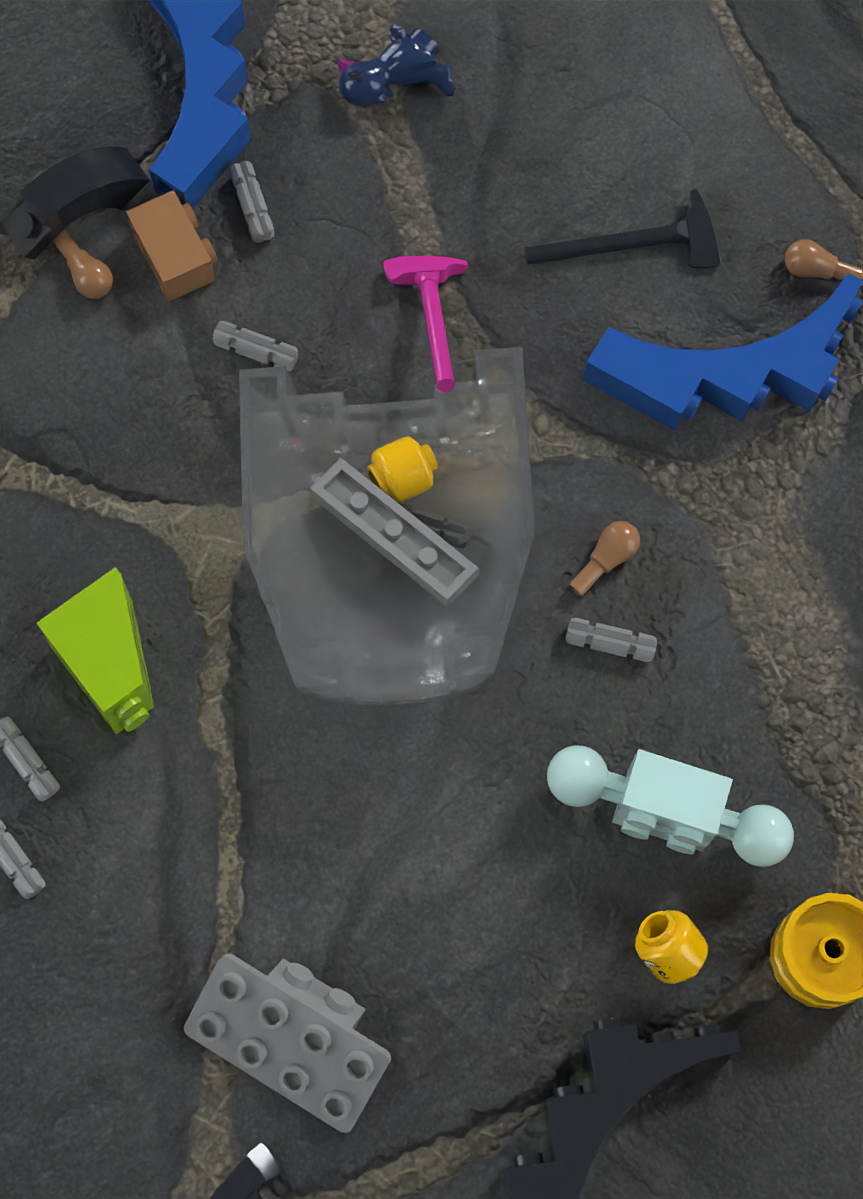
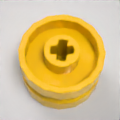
M825 893L807 899L779 922L771 938L770 963L776 980L790 997L808 1007L823 1009L836 1008L863 997L862 901L851 895ZM825 944L830 945L829 953H834L835 958H831L826 954Z

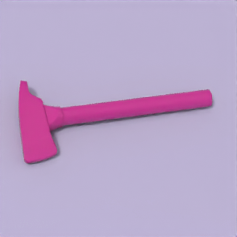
M399 256L383 262V268L389 282L401 285L417 284L419 287L437 389L444 393L450 392L454 389L455 382L438 284L445 282L449 276L465 273L468 263L462 259L440 256Z

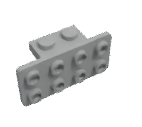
M232 954L223 955L216 963L184 1025V1031L188 1037L342 1133L352 1130L391 1062V1055L385 1048L354 1030L366 1010L365 1008L358 1005L347 992L337 988L332 989L316 979L305 966L298 963H290L284 958L268 975H265Z

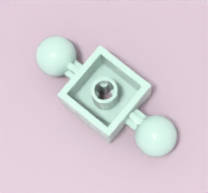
M580 745L562 749L552 758L548 766V786L552 794L560 802L573 807L590 805L599 798L616 803L617 807L612 823L621 825V832L634 838L646 840L649 838V835L667 840L666 846L672 850L685 854H694L695 850L702 852L715 836L731 840L735 851L744 861L759 867L772 866L781 862L789 854L793 845L794 831L792 824L781 810L770 805H754L741 813L725 809L733 779L638 749L625 777L608 771L605 761L595 750Z

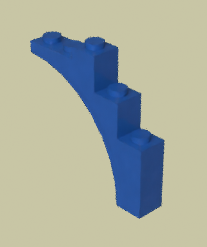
M146 0L167 23L183 54L186 74V87L179 119L168 144L149 171L156 193L164 195L174 190L181 205L188 202L192 209L251 141L246 114L240 107L231 103L248 83L245 59L235 47L229 45L245 27L243 3L241 0Z
M848 273L832 296L805 320L776 336L746 346L718 350L674 349L640 341L608 327L586 363L583 381L674 431L683 417L688 420L692 419L702 399L741 421L744 420L750 408L759 411L770 390L810 412L817 398L824 401L828 399L839 379L832 374L839 361V358L833 356V353L843 337V334L839 333L837 329L843 320L851 324L862 305L863 300L856 296L863 284V280Z

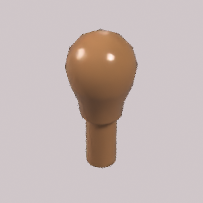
M63 230L52 242L67 259V266L71 271L77 291L90 299H99L106 296L113 285V275L110 268L100 260L92 257L87 251L81 250L67 231Z
M801 239L793 242L785 253V265L789 272L796 277L823 278L828 280L833 277L843 281L846 275L850 273L863 280L862 268L838 261L837 256L829 253L812 240Z
M615 521L607 525L602 531L594 551L590 555V561L570 582L569 587L582 597L604 572L609 573L614 567L633 557L640 547V534L637 528L627 521Z

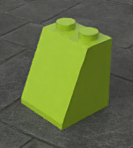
M115 567L38 621L37 625L54 653L117 735L124 729L129 732L142 725L150 715L148 711L154 708L133 601L122 575Z

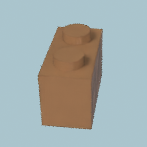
M174 190L126 211L131 233L168 302L215 281L212 264L218 262L216 253L207 237L200 240L195 231L199 224L190 204L187 202L181 205Z

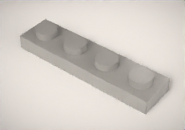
M342 458L310 487V494L314 500L447 608L479 576V567Z

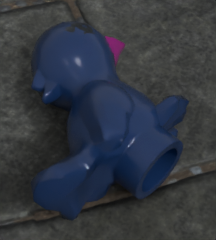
M394 23L390 27L391 43L375 59L354 62L338 58V68L341 73L339 79L340 92L346 101L355 106L366 107L374 103H385L386 97L394 96L393 92L388 88L390 84L411 85L426 82L437 86L446 96H453L455 92L452 68L436 62L435 56L440 51L439 46L428 33L419 28H414L408 35L403 27Z

